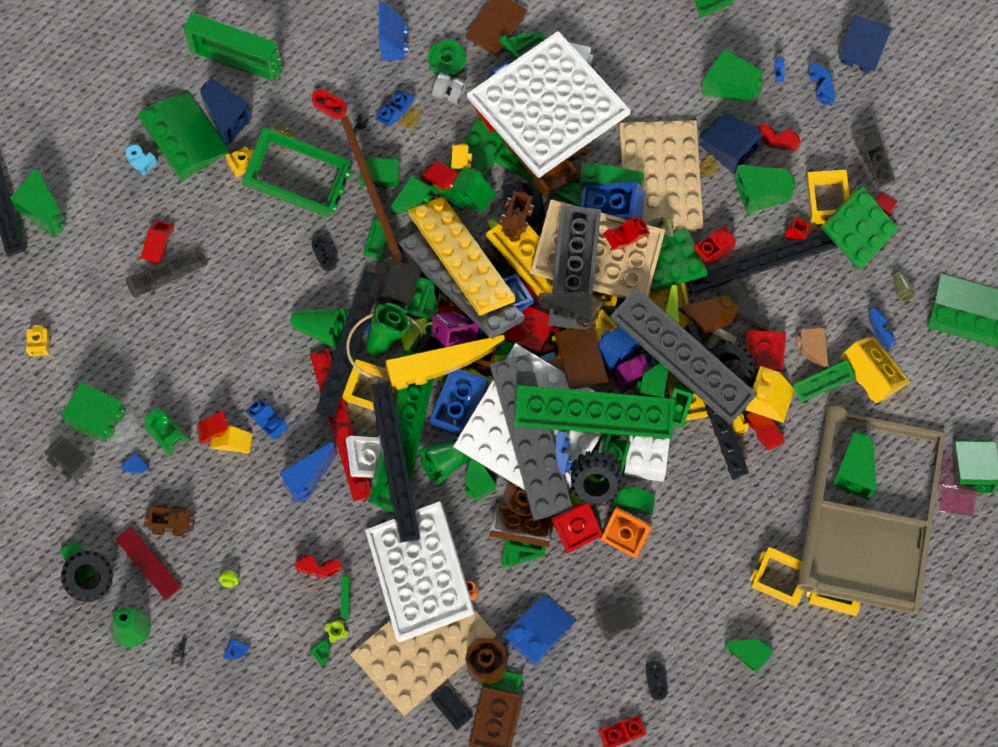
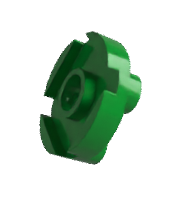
M442 40L441 43L434 44L428 53L429 67L436 75L443 73L452 78L456 77L463 71L466 65V54L463 47L453 40ZM447 55H449L451 61L444 62L442 57H447Z

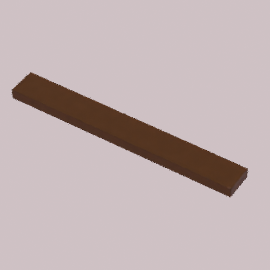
M349 117L341 118L343 128L396 266L403 264L402 256Z

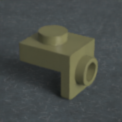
M658 214L643 220L646 225L664 229V235L669 237L674 235V224L668 216Z

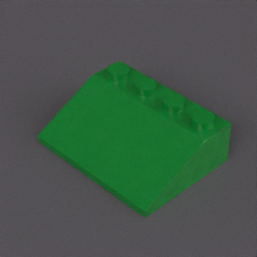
M189 92L153 104L137 114L140 124L180 182L230 152Z
M941 274L927 328L998 347V289Z

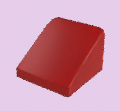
M881 192L875 200L888 217L897 203V200Z
M794 216L787 227L784 237L806 239L812 225Z

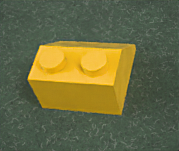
M760 366L752 389L757 393V396L749 403L746 410L784 423L795 389L780 372Z

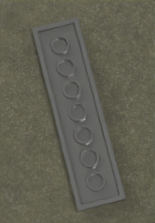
M420 230L398 242L399 250L491 339L524 321V315L512 303L479 316Z
M638 288L610 316L611 320L730 425L757 396L756 392Z
M529 354L490 364L533 521L570 509L572 503L564 475L560 473L558 468L556 447L551 430L513 426L515 387L517 385L538 387Z

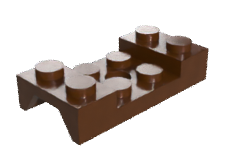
M501 137L502 143L509 152L517 156L533 177L535 186L544 197L577 179L578 171L568 158L538 178Z

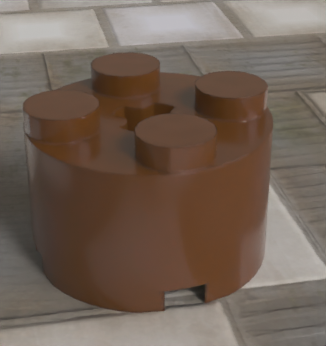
M480 638L472 642L466 653V665L469 675L476 682L483 685L494 684L500 681L508 670V660L504 646L495 639Z

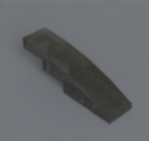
M197 247L164 258L163 262L146 267L144 272L126 277L125 281L132 296L136 297L206 266L208 262L201 248Z

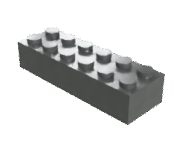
M561 205L548 317L549 326L588 330L601 209Z

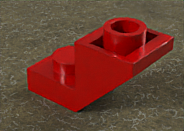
M765 122L758 127V131L763 133L762 140L769 148L797 151L800 148L801 139L796 132H792L789 128L776 136L775 130L771 126L768 127Z
M435 161L419 177L425 182L430 180L442 191L444 189H451L459 174L444 164Z
M640 217L630 218L619 228L608 229L603 233L613 250L623 249L650 234L646 223Z
M158 220L152 224L148 230L141 259L152 263H160L166 255L167 240L174 232V224Z
M304 555L296 560L297 563L294 564L297 572L321 579H326L342 570L338 559L334 561L330 559L319 568L312 555Z

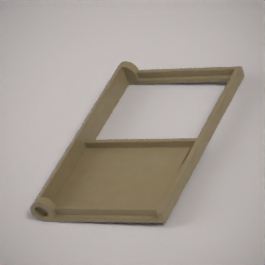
M832 405V407L827 409L797 582L798 589L918 614L946 433L850 414L841 405ZM836 422L933 441L938 444L926 521L823 500Z

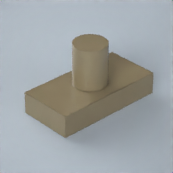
M717 329L709 332L711 335L704 347L710 350L713 347L717 349L721 340L731 341L734 344V342L738 341V337L722 329Z

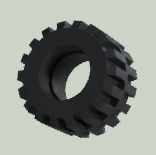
M726 341V345H723L722 342L719 343L717 349L713 347L711 349L713 351L712 354L723 364L730 359L741 361V368L736 376L751 387L753 384L751 382L752 379H756L755 372H757V367L755 365L756 361L744 345L741 346L738 342L732 344L731 341Z
M594 450L593 453L586 451V455L580 454L578 460L575 459L573 466H571V486L575 497L581 499L584 504L589 502L591 506H594V504L602 506L604 502L608 504L611 502V498L615 500L622 486V471L619 461L617 459L614 460L612 454L608 456L606 451L599 453V450ZM592 474H601L606 479L600 482H592L587 477Z
M80 551L68 558L63 565L61 571L63 588L70 597L78 601L92 602L98 600L108 592L112 585V567L108 560L100 553ZM84 564L93 565L99 572L97 584L88 589L80 587L75 581L76 570Z

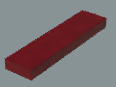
M132 527L115 539L165 601L181 589V586Z

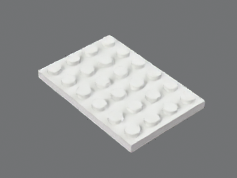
M440 501L415 511L420 540L399 543L395 519L365 530L398 642L475 614L443 505Z

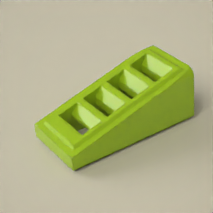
M672 285L665 313L679 324L677 286Z

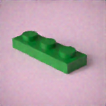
M845 360L793 384V387L800 402L803 403L856 377L848 360Z

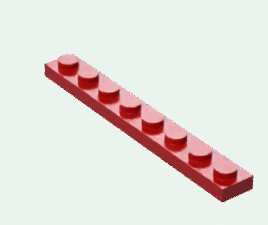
M329 349L309 354L321 394L332 365ZM342 395L335 418H328L353 501L357 502L369 498L371 487L367 477H351L346 438L355 435Z

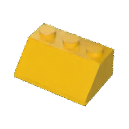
M875 336L855 342L840 356L843 361L848 360L856 381L865 388L869 398L875 403L885 400L910 383Z

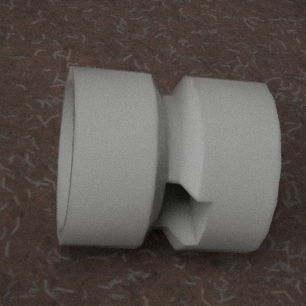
M439 73L433 87L432 96L442 100L447 98L448 102L458 105L465 91L466 81L457 78L451 80V76Z

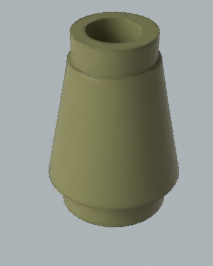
M903 272L893 274L892 278L897 298L901 302L913 299L915 297V289Z

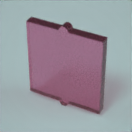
M944 484L940 511L954 513L955 515L973 516L977 488Z

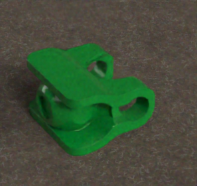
M156 407L145 416V430L169 457L173 455L172 452L175 449L173 444L178 439L181 442L186 441L188 443L190 441L171 417L159 407Z
M611 434L601 435L595 445L599 447V453L606 451L608 456L612 454L614 460L617 459L619 461V466H621V471L623 472L631 444L630 441H610ZM592 474V476H594L597 479H606V477L601 474Z

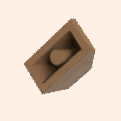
M825 328L801 329L799 336H796V347L800 348V353L821 371L828 368Z

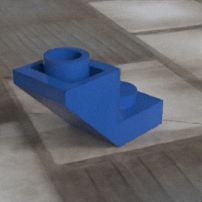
M813 62L809 68L808 75L815 83H822L817 89L816 97L820 103L832 106L836 95L830 71Z
M262 399L254 402L246 411L273 440L277 439L289 428L287 423L278 417L269 404Z

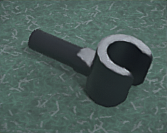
M362 114L357 116L356 126L353 129L355 134L367 126L368 119L363 123L360 122Z
M182 638L177 654L172 656V664H174L176 657L181 658L179 666L184 664L183 651L187 641L186 638Z

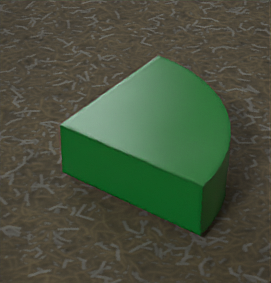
M326 638L310 650L322 667L328 662L330 657V645Z

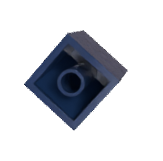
M855 14L839 55V59H842L841 63L850 67L853 64L860 66V71L869 74L871 71L875 72L892 28Z
M211 78L209 82L203 84L200 94L204 107L224 144L229 146L252 119L249 104Z
M725 112L722 117L718 116L713 121V126L709 130L705 129L699 136V146L735 174L737 166L743 165L759 149L763 133Z

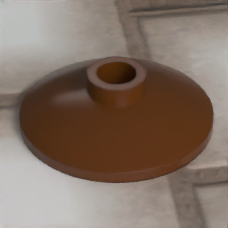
M510 482L504 491L506 505L516 514L523 516L532 515L525 490Z

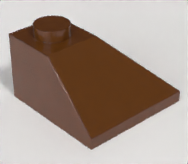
M723 295L683 305L678 310L704 333L730 326L739 306L730 297Z

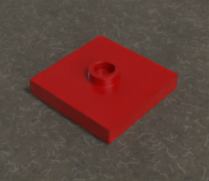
M528 306L521 312L524 315V321L507 330L504 340L520 342L523 348L541 354L553 326L548 325L549 314Z
M747 329L745 347L755 359L757 370L762 366L777 372H783L786 332Z
M580 502L570 509L551 517L567 554L603 535L589 502L586 504Z

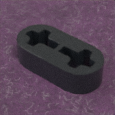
M316 236L312 240L311 245L319 265L324 271H333L337 267V258L326 237ZM319 241L322 244L325 243L323 245L325 251L323 252L319 247H316ZM327 255L329 260H333L331 261V266H328V264H324V256Z
M653 661L646 667V679L651 698L661 701L668 694L665 670L660 662ZM652 666H656V669L661 670L658 672V679L656 680L654 674L649 673L652 670ZM655 683H659L660 689H664L661 696L653 693L656 689Z

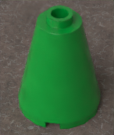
M386 303L382 306L379 304L373 314L366 343V349L369 354L377 357L382 356L410 330L412 320L411 318L408 319L406 316L407 312L403 308L392 303Z
M341 308L297 310L291 315L290 324L294 330L331 347H336L339 345L343 333L344 322H347L348 318L345 309Z
M457 439L425 446L418 451V455L423 457V460L420 461L421 466L430 481H436L435 485L442 483L470 459L469 456L453 447Z
M136 607L120 608L115 612L111 620L110 632L112 638L119 645L130 648L141 645L150 635V619L143 610Z

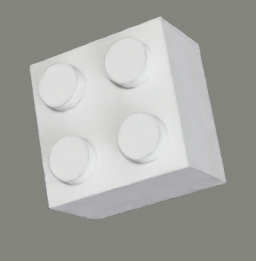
M629 436L631 444L626 458L624 476L664 482L670 439Z

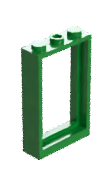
M190 13L184 26V32L191 53L273 82L282 75V59L280 58L277 42L207 17Z
M263 127L241 185L319 215L330 217L331 212L335 213L339 204V202H336L337 196H342L346 185L342 183L344 178H349L352 170L349 167L351 161ZM270 142L340 168L326 205L257 179Z

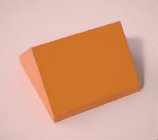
M616 507L601 540L637 558L651 533L652 525Z

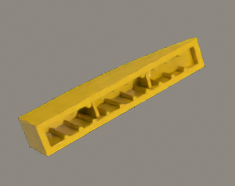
M504 335L493 339L487 338L386 360L385 366L391 387L404 389L408 387V384L412 383L422 385L427 383V380L465 367L503 344Z

